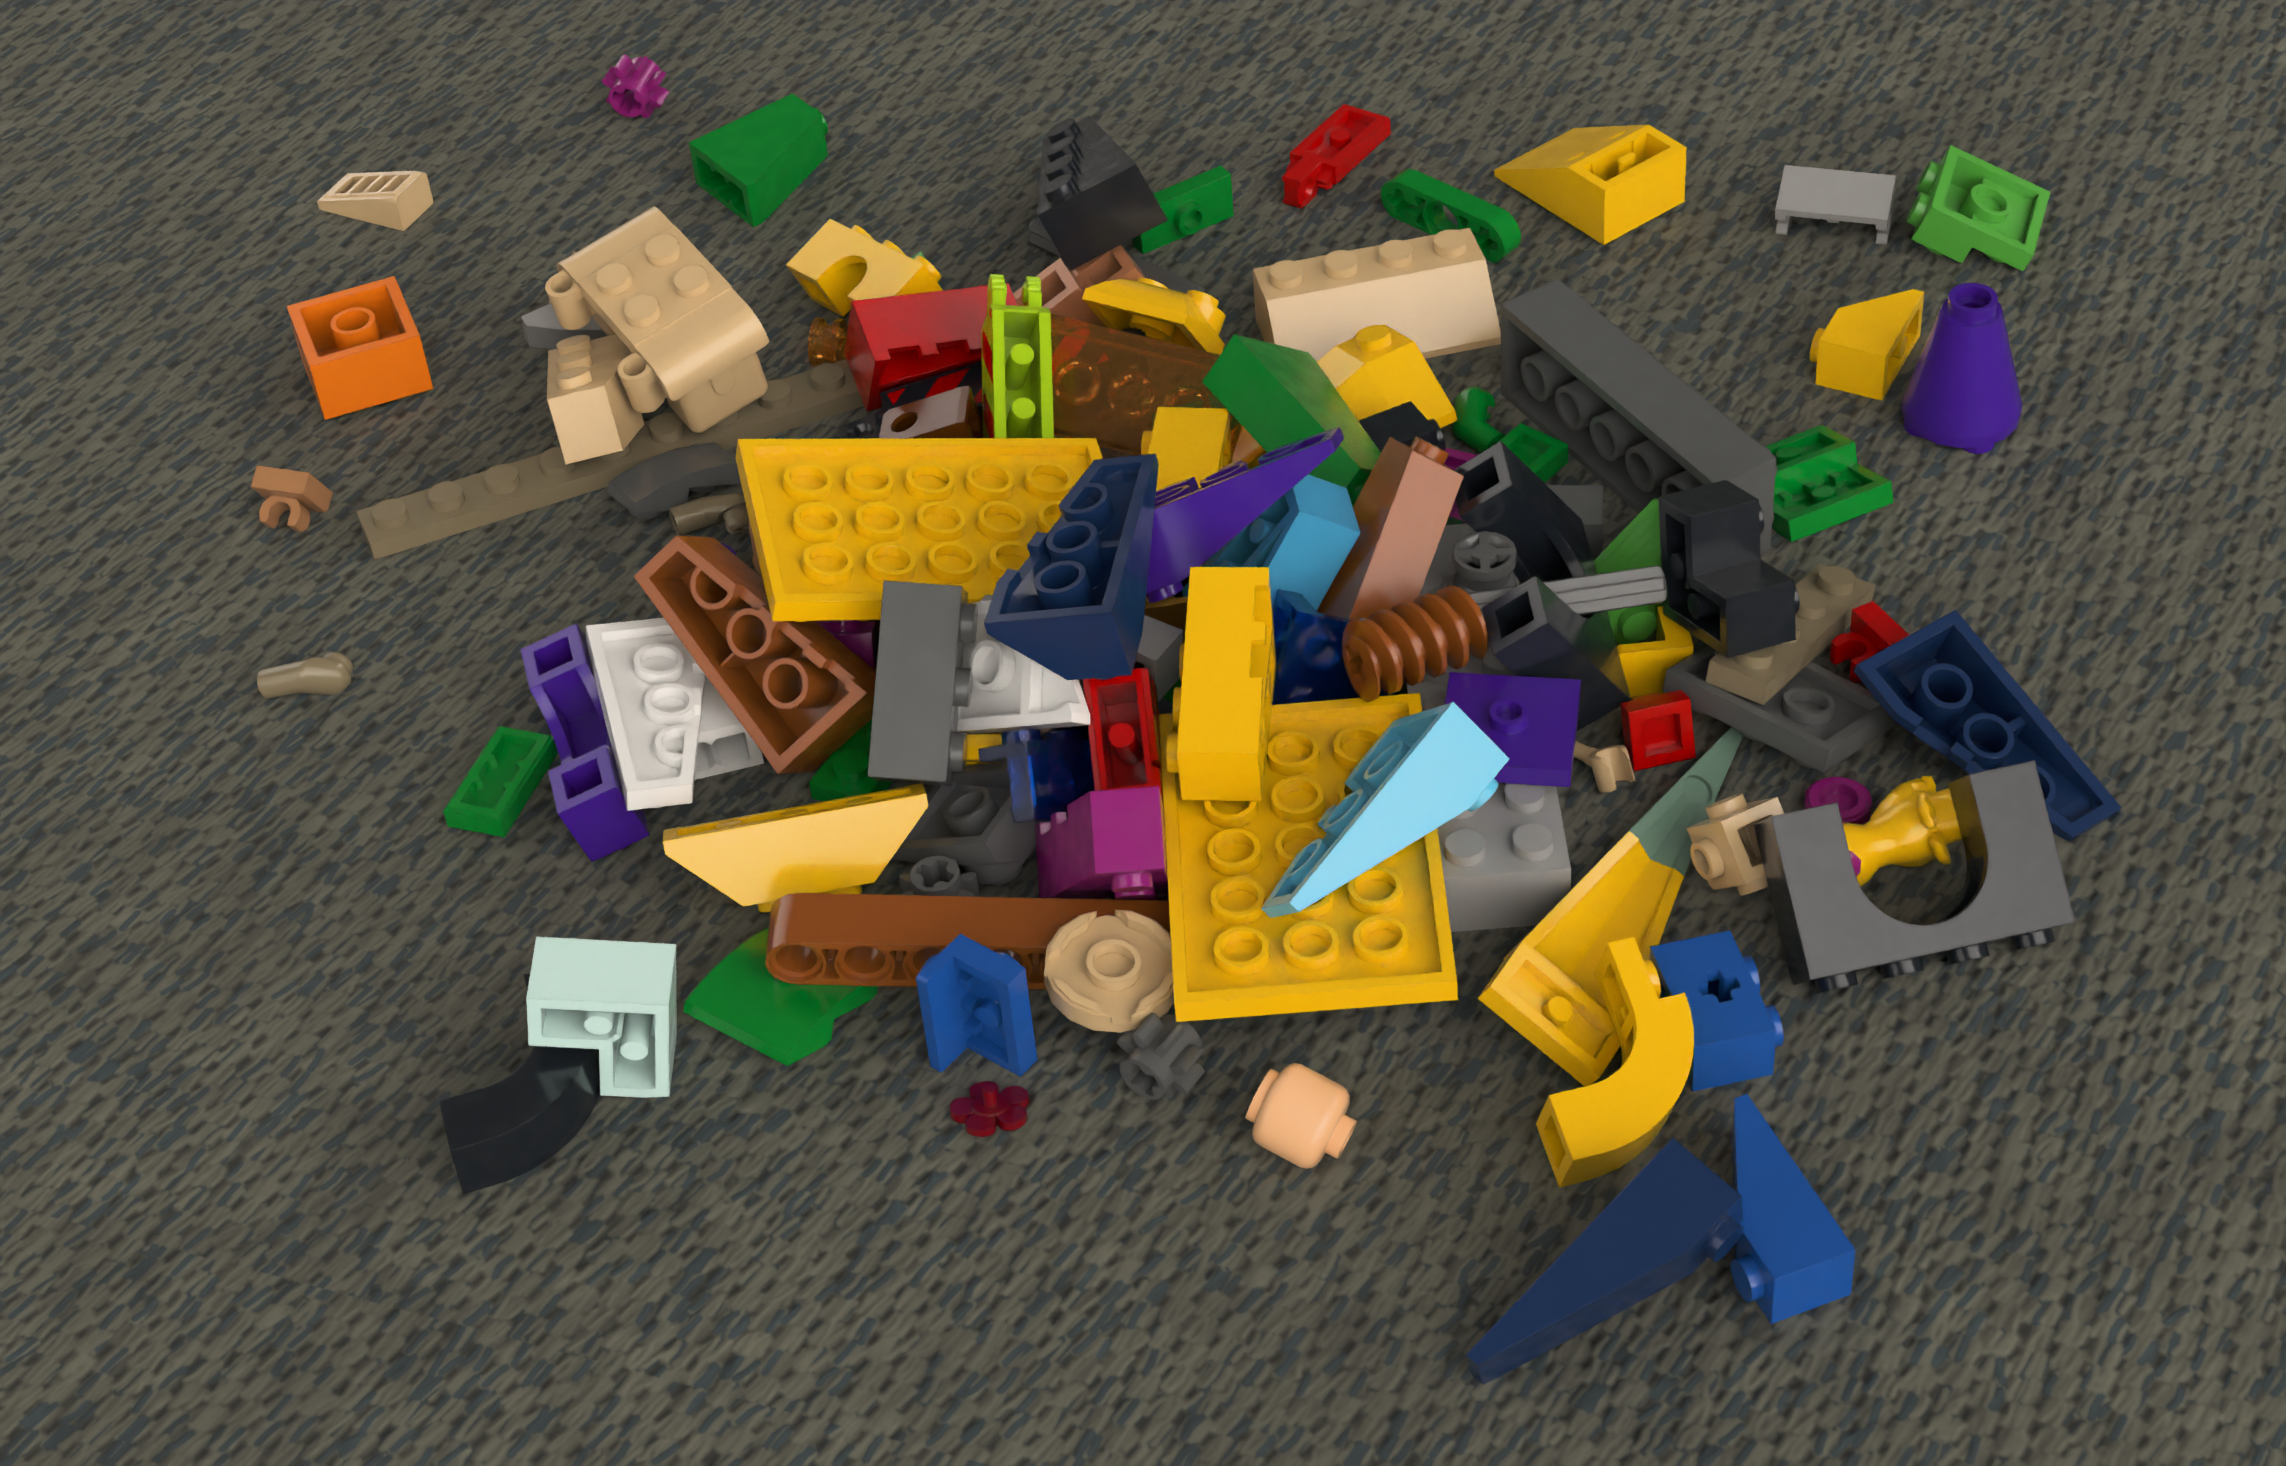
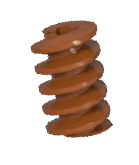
M1452 585L1437 590L1435 595L1427 593L1414 599L1413 603L1408 601L1393 606L1391 611L1382 609L1371 614L1368 619L1363 617L1355 619L1347 624L1342 638V655L1347 676L1354 691L1367 703L1379 698L1381 688L1388 694L1395 693L1401 690L1403 680L1411 686L1423 682L1425 672L1431 677L1436 678L1445 674L1448 665L1456 670L1467 666L1470 654L1475 658L1484 659L1488 651L1487 628L1480 607L1467 592L1460 587Z

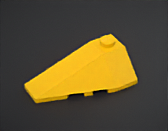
M1385 324L1372 325L1359 330L1354 338L1336 345L1317 361L1358 421L1409 401L1417 407L1427 420L1434 419L1440 428L1457 421L1454 407L1415 341ZM1243 426L1231 435L1232 462L1235 463L1242 460V462L1247 463L1249 469L1259 466L1258 458L1267 453Z

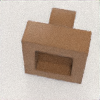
M258 465L256 466L251 488L266 499L259 511L260 522L268 528L275 529L279 524L280 516L285 511L290 510L287 526L295 532H303L308 528L310 523V513L308 510L326 513L333 494L331 490L309 472Z

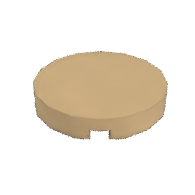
M1115 909V916L1104 915L1097 917V911L1081 914L1058 929L1046 949L1044 984L1052 1004L1070 1021L1094 1031L1122 1033L1138 1029L1151 1013H1155L1159 1018L1168 1013L1174 1003L1170 933L1157 921L1128 910Z

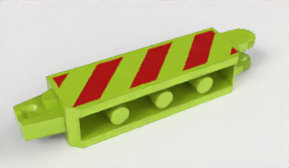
M990 274L987 285V315L981 330L983 438H1054L1051 313L1049 308L1042 307L1040 278L1026 276L1021 291L1023 306L1006 305L1007 285L1004 275Z

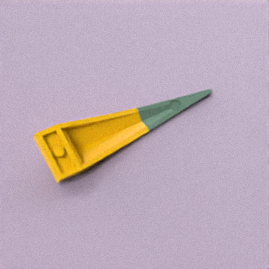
M1732 726L1503 958L1504 961L1477 998L1583 1086L1591 1085L1601 1077L1621 1046L1594 972L1608 942L1635 937L1643 960H1650V947L1659 945L1691 860L1690 848L1693 843L1686 828L1708 818L1705 807L1715 802L1743 738L1739 730Z

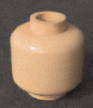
M1298 1063L1289 1064L1281 1073L1273 1069L1268 1071L1254 1095L1245 1117L1254 1123L1252 1136L1259 1146L1304 1169L1316 1166L1325 1153L1338 1159L1357 1123L1356 1120L1346 1116L1350 1103L1347 1089Z

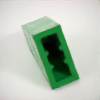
M792 93L688 142L696 184L753 228L762 224L828 156L825 136L828 134V126L824 116L816 107H811Z

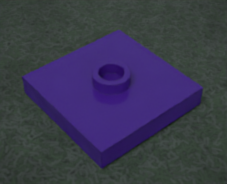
M1449 672L1445 704L1454 702L1509 758L1494 778L1498 783L1556 787L1571 786L1581 697V680Z

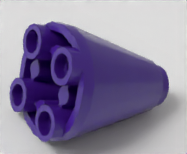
M1964 283L1951 289L1948 298L1943 301L1906 387L1901 409L1904 416V428L1909 434L1923 437L1938 445L1962 448L1969 453H1986L1994 448L1996 442L2004 440L2017 429L2023 404L2003 310L1998 302V296L1992 288L1986 285Z

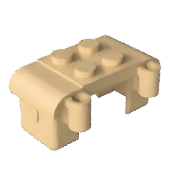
M655 206L557 263L559 272L546 282L545 290L561 327L567 330L580 329L587 325L593 316L594 321L607 336L616 334L631 350L632 354L624 358L618 365V374L630 404L637 412H652L658 409L664 402V399L667 398L669 406L689 429L696 433H702L760 398L768 389L767 380L757 355V351L769 343L768 336L761 322L727 280L675 224L673 225Z

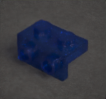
M1040 729L1008 731L1001 733L1002 745L978 749L980 762L1008 763L1014 823L1050 822L1051 815L1056 812H1066L1068 819L1067 805L1089 791H1095L1090 741L1082 740L1081 729L1043 733V740H1041Z

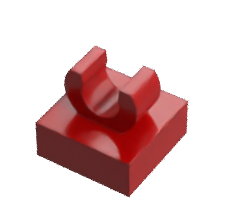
M1870 601L1852 609L1850 632L1840 634L1832 640L1830 661L1835 665L1844 660L1852 659L1849 679L1853 683H1863L1854 673L1856 665L1904 639L1909 634L1874 601Z
M1683 690L1659 695L1656 692L1632 697L1631 701L1620 703L1624 745L1627 748L1634 771L1696 758L1691 700Z

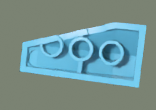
M1454 702L1394 720L1345 781V784L1353 792L1337 806L1333 805L1328 808L1317 823L1326 832L1324 838L1312 841L1296 855L1261 909L1270 918L1300 912L1464 811L1472 812L1478 809L1498 788L1499 783L1494 778L1509 758Z

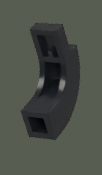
M530 973L524 974V979H525V982H526L527 990H528V984H529ZM534 1046L525 1062L503 1080L482 1089L439 1100L450 1152L463 1194L491 1187L518 1177L547 1161L573 1139L590 1117L600 1094L599 1049Z

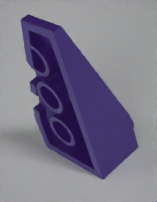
M1340 426L1271 450L1258 458L1260 465L1249 469L1247 463L1242 462V460L1226 465L1219 469L1218 472L1199 482L1200 488L1195 477H1191L1157 490L1146 591L1148 602H1158L1181 591L1184 588L1181 581L1189 576L1190 567H1200L1334 453L1344 439Z

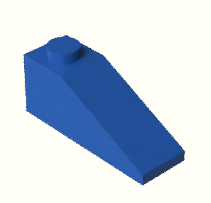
M1748 1094L1734 1098L1732 1176L1733 1189L1742 1195L1743 1220L1740 1222V1225L1744 1227V1230L1735 1244V1259L1730 1264L1731 1274L1741 1297L1746 1302L1756 1300L1769 1322L1773 1324L1851 1295L1855 1248Z

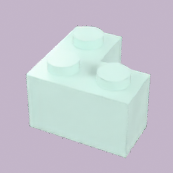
M536 937L526 997L528 1046L599 1049L600 1096L668 1097L670 1095L677 1036L676 944Z

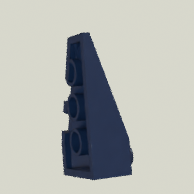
M1156 454L1098 459L1092 462L1059 504L1062 516L1048 533L1037 532L1027 544L1030 553L1028 559L1019 570L1007 569L996 583L984 621L988 635L1066 680L1090 678L1106 680L1116 676L1132 675L1143 632L1159 467Z

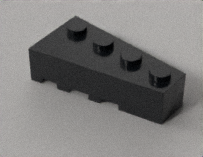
M1090 116L1077 122L1073 118L1066 119L1053 126L1047 132V138L1043 139L1037 215L1070 271L1168 221L1135 162Z

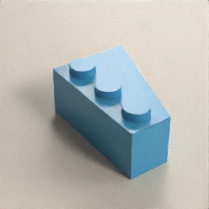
M1309 474L1201 566L1269 567L1276 653L1274 685L1361 533L1347 488ZM1189 582L1182 589L1183 597H1188Z

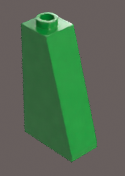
M1234 334L1202 383L1266 452L1340 426L1344 436L1343 441L1336 451L1312 470L1309 475L1347 488L1352 506H1354L1381 454L1377 446L1316 360L1308 352Z

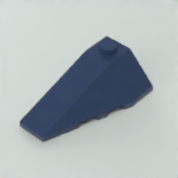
M1956 609L1856 665L1854 673L1896 723L1969 774L2035 760L2052 831L2057 836L2071 841L2121 810L2122 807Z
M1672 1137L1471 1348L1466 1357L1472 1376L1482 1384L1497 1379L1689 1276L1708 1257L1713 1262L1722 1259L1737 1243L1744 1230V1227L1740 1225V1222L1743 1220L1742 1195Z

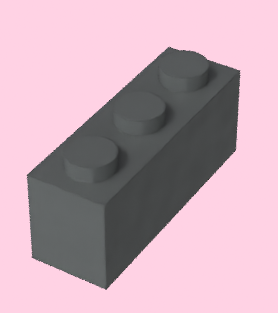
M884 580L868 777L875 781L952 786L953 773L964 772L967 733H957L959 707H969L971 702L972 668H962L964 642H975L978 606L976 603H967L968 593L962 586Z

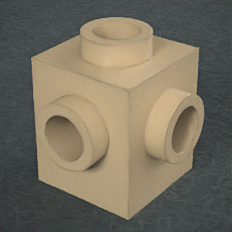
M1743 793L1705 807L1709 818L1686 828L1693 843L1690 848V854L1697 872L1708 881L1713 890L1737 887L1740 896L1768 887L1754 825L1771 816L1784 814L1778 797L1746 803Z

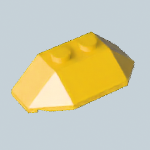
M923 783L895 789L666 829L663 831V846L665 855L741 906L757 904L759 912H770L776 900L787 894L820 892L830 894H861V885L874 883L928 808V801Z

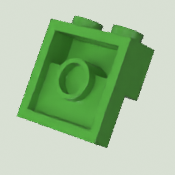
M1952 145L1949 146L1939 164L1933 161L1927 164L1916 186V191L1919 194L1906 218L1907 223L1915 226L1911 240L1924 245L1935 254L1945 255L1960 263H1963L1970 250L1974 248L1985 253L1986 256L1995 262L2006 263L2024 271L2035 252L2050 191Z

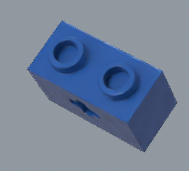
M1728 930L1651 946L1650 960L1654 964L1659 976L1660 998L1685 993L1691 1009L1694 1026V1049L1687 1078L1691 1091L1773 1075L1775 1047L1782 1046L1784 1041L1781 1019L1774 1005L1765 1006L1760 995V980L1756 964L1750 955L1742 957L1731 931Z

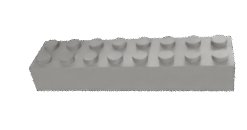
M1468 524L1445 525L1419 596L1427 593L1435 595L1437 590L1449 585L1453 586L1454 576L1457 572L1453 564L1454 545L1462 537L1476 532ZM1515 575V577H1516V579H1517V586H1518V585H1519V581H1518L1517 576ZM1488 636V651L1484 659L1475 658L1470 654L1467 666L1456 670L1448 665L1445 674L1436 678L1431 677L1425 672L1423 682L1414 686L1405 683L1403 680L1401 691L1402 694L1420 693L1422 711L1445 705L1449 672L1516 675L1493 655ZM1499 783L1494 794L1481 807L1472 812L1466 810L1437 828L1451 932L1537 925L1571 890V865L1556 786Z

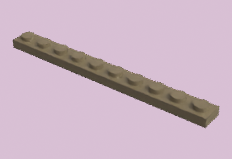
M847 360L825 363L812 370L790 377L767 381L768 389L763 396L702 433L690 430L675 412L664 413L645 421V425L623 451L566 465L561 447H554L529 458L509 464H499L489 468L487 471L454 481L441 482L429 489L400 498L380 501L374 506L356 511V514L375 560L608 487V483L624 471L647 459L674 449L715 442L726 450L737 446L738 439H761L862 407L864 404Z

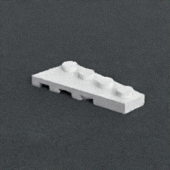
M664 618L587 625L586 646L627 811L692 803L706 675Z

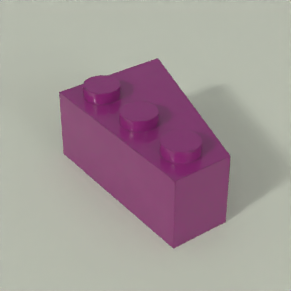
M1159 786L1089 791L1067 805L1068 819L1066 812H1056L1051 815V823L1039 822L1035 825L1039 898L1157 900V895L1168 894L1164 806Z

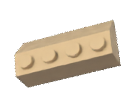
M1470 228L1443 230L1434 235L1408 240H1390L1381 245L1349 251L1336 250L1327 255L1296 261L1283 260L1270 266L1253 269L1255 316L1264 342L1308 352L1316 362L1336 345L1354 338L1359 330L1372 325L1385 324L1412 339L1425 359L1501 344V330L1486 259Z

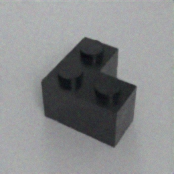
M1727 480L1659 496L1661 567L1667 582V597L1663 602V614L1727 658L1796 640L1795 615L1798 613L1800 606L1798 591L1792 578L1761 560L1760 534L1764 530V515L1759 505V499Z

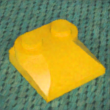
M1137 278V281L1127 279L1104 281L1085 288L1082 300L1110 331L1136 327L1145 332L1147 346L1212 363H1215L1223 352L1225 343L1219 334L1226 315L1217 308L1219 301L1211 295L1196 290H1188L1187 293L1171 290L1163 284L1148 278Z

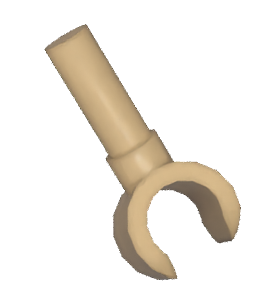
M1578 741L1575 742L1574 758L1592 767L1599 792L1615 791L1616 781H1635L1629 754L1624 745H1613L1597 749Z

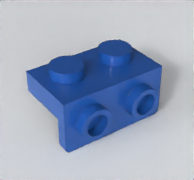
M961 933L939 954L931 956L925 962L916 977L930 1067L942 1073L964 1050L969 1048L1021 1077L1038 1060L1025 967L1021 966L1010 955L1003 952L996 953Z

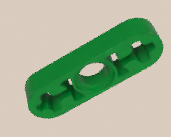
M1404 169L1387 181L1381 188L1383 206L1391 217L1430 235L1437 234L1443 230L1470 228L1485 259L1492 263L1499 262L1520 245L1521 231L1516 220L1509 212L1415 169ZM1443 205L1453 213L1458 226L1448 219L1443 210Z

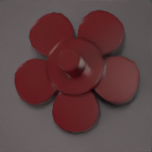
M983 1081L969 1088L970 1098H957L950 1104L952 1120L965 1124L966 1132L972 1136L987 1137L996 1132V1126L1004 1131H1013L1021 1128L1027 1122L1025 1108L1029 1104V1094L1021 1086H1009L999 1093L998 1085L995 1082Z

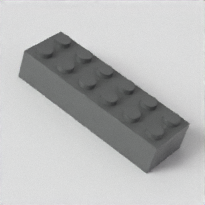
M1559 279L1501 303V395L1547 435L1567 443L1568 453L1638 514L1654 498L1658 499L1659 496L1722 480L1731 482L1759 499V505L1764 515V530L1760 534V554L1771 550L1772 523L1774 521V486L1777 465L1776 457L1766 446L1755 441L1738 427L1728 415L1721 413L1690 384L1683 382L1661 364L1655 355L1644 350L1628 337L1618 325L1611 323L1595 310L1584 297L1578 296Z

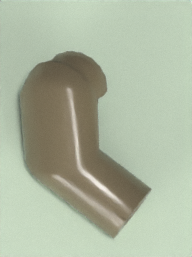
M742 493L705 496L669 508L670 520L677 535H684L724 521L727 531L731 534L736 535L749 530V516L744 494Z
M329 652L323 655L322 658L313 657L260 670L257 676V685L262 696L267 699L294 693L336 695L350 685L353 665L346 655L339 652Z

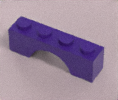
M578 624L571 625L520 649L529 689L548 724L561 760L560 766L548 771L557 814L591 862L650 836L644 810L627 811L586 646V637Z

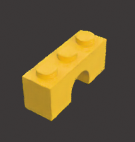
M829 219L786 264L787 268L812 300L843 317L851 309V303L854 300L943 291L938 284L942 278L940 273L924 257L917 255L912 259L906 256L891 241L885 240L881 244L875 241L858 225H854L850 229L832 219Z

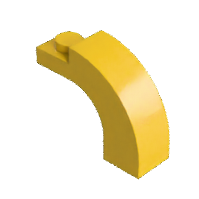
M1635 937L1608 942L1594 972L1620 1041L1622 1050L1621 1068L1610 1077L1598 1083L1549 1095L1536 1122L1560 1188L1605 1175L1620 1168L1645 1150L1665 1124L1689 1075L1693 1059L1694 1026L1686 994L1681 993L1660 998L1661 987L1657 970L1651 960H1643Z

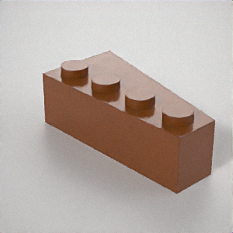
M676 535L634 575V578L777 774L815 771L833 752L837 751L872 719L876 671L816 621H772L763 578L714 537Z

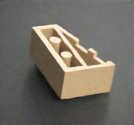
M616 334L590 340L588 335H577L559 341L556 344L557 349L548 351L547 402L565 464L623 451L645 425L642 413L632 408L618 374V365L624 358L632 354L631 350Z

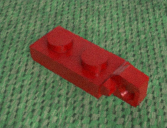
M1343 104L1290 152V163L1285 169L1286 173L1282 176V181H1284L1283 203L1302 209L1317 195L1319 188L1331 189L1333 184L1336 185L1391 134L1390 118Z

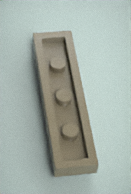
M1817 565L1795 585L1800 600L1799 611L1795 615L1796 640L1730 658L1718 652L1709 661L1705 682L1764 705L1830 645L1836 636L1843 633L1851 625L1852 609L1872 601L1876 585L1855 578V575L1845 568Z

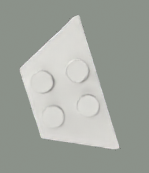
M991 600L972 602L978 606L977 632L974 643L964 642L962 668H972V694L970 706L959 707L957 733L986 734L1090 725V712L1079 679L1066 680L988 635L984 621Z

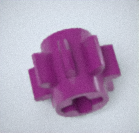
M626 54L622 55L616 66H611L602 80L603 84L612 88L606 102L610 103L614 110L623 116L637 117L641 115L642 117L649 118L655 107L661 108L669 95V91L660 86L666 75L665 71H661L659 66L646 56L630 59Z

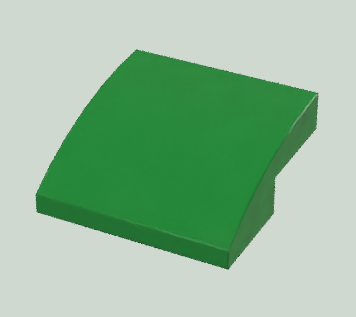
M1824 425L1814 427L1766 446L1776 457L1777 465L1772 528L1790 542L1894 503L1892 482L1858 464L1855 441Z
M767 927L728 954L706 975L686 998L683 1012L766 1056L789 1066L825 1047L832 1040L834 1019L870 1001L877 994L878 986L798 985L776 979L768 972L765 964L769 929Z

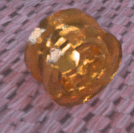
M815 318L813 320L808 337V357L813 368L824 363H835L846 359L844 349L848 325L844 319H836L832 325H828L824 318Z

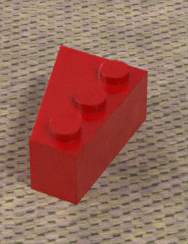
M1007 283L1006 305L1018 306L1010 285ZM987 285L852 301L844 354L866 412L882 408L879 392L982 361L981 330L987 315Z

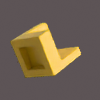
M1663 606L1657 607L1656 641L1617 646L1630 697L1655 692L1657 694L1665 693L1663 692L1666 670L1693 654L1694 646L1690 632L1663 614Z

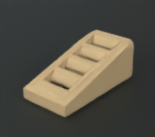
M420 171L347 173L317 201L319 210L405 231L434 203L427 174Z

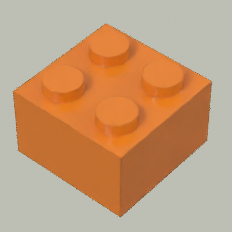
M395 276L287 306L300 356L325 420L434 389L420 334Z

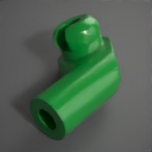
M1471 386L1462 390L1454 400L1457 421L1452 423V432L1455 437L1481 454L1494 446L1505 435L1486 423V420L1491 417V414L1487 412L1488 406L1495 407L1493 395L1480 387Z

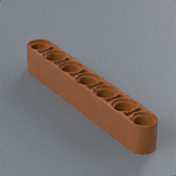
M830 893L787 894L778 898L771 907L765 964L768 972L773 977L791 984L917 987L916 977L925 962L931 956L939 954L961 933L996 953L1003 952L1010 955L1021 966L1025 967L1028 989L1047 990L1044 984L1046 949L1060 927L1077 916L1097 911V917L1104 915L1115 916L1116 909L1134 911L1151 918L1170 933L1169 901Z

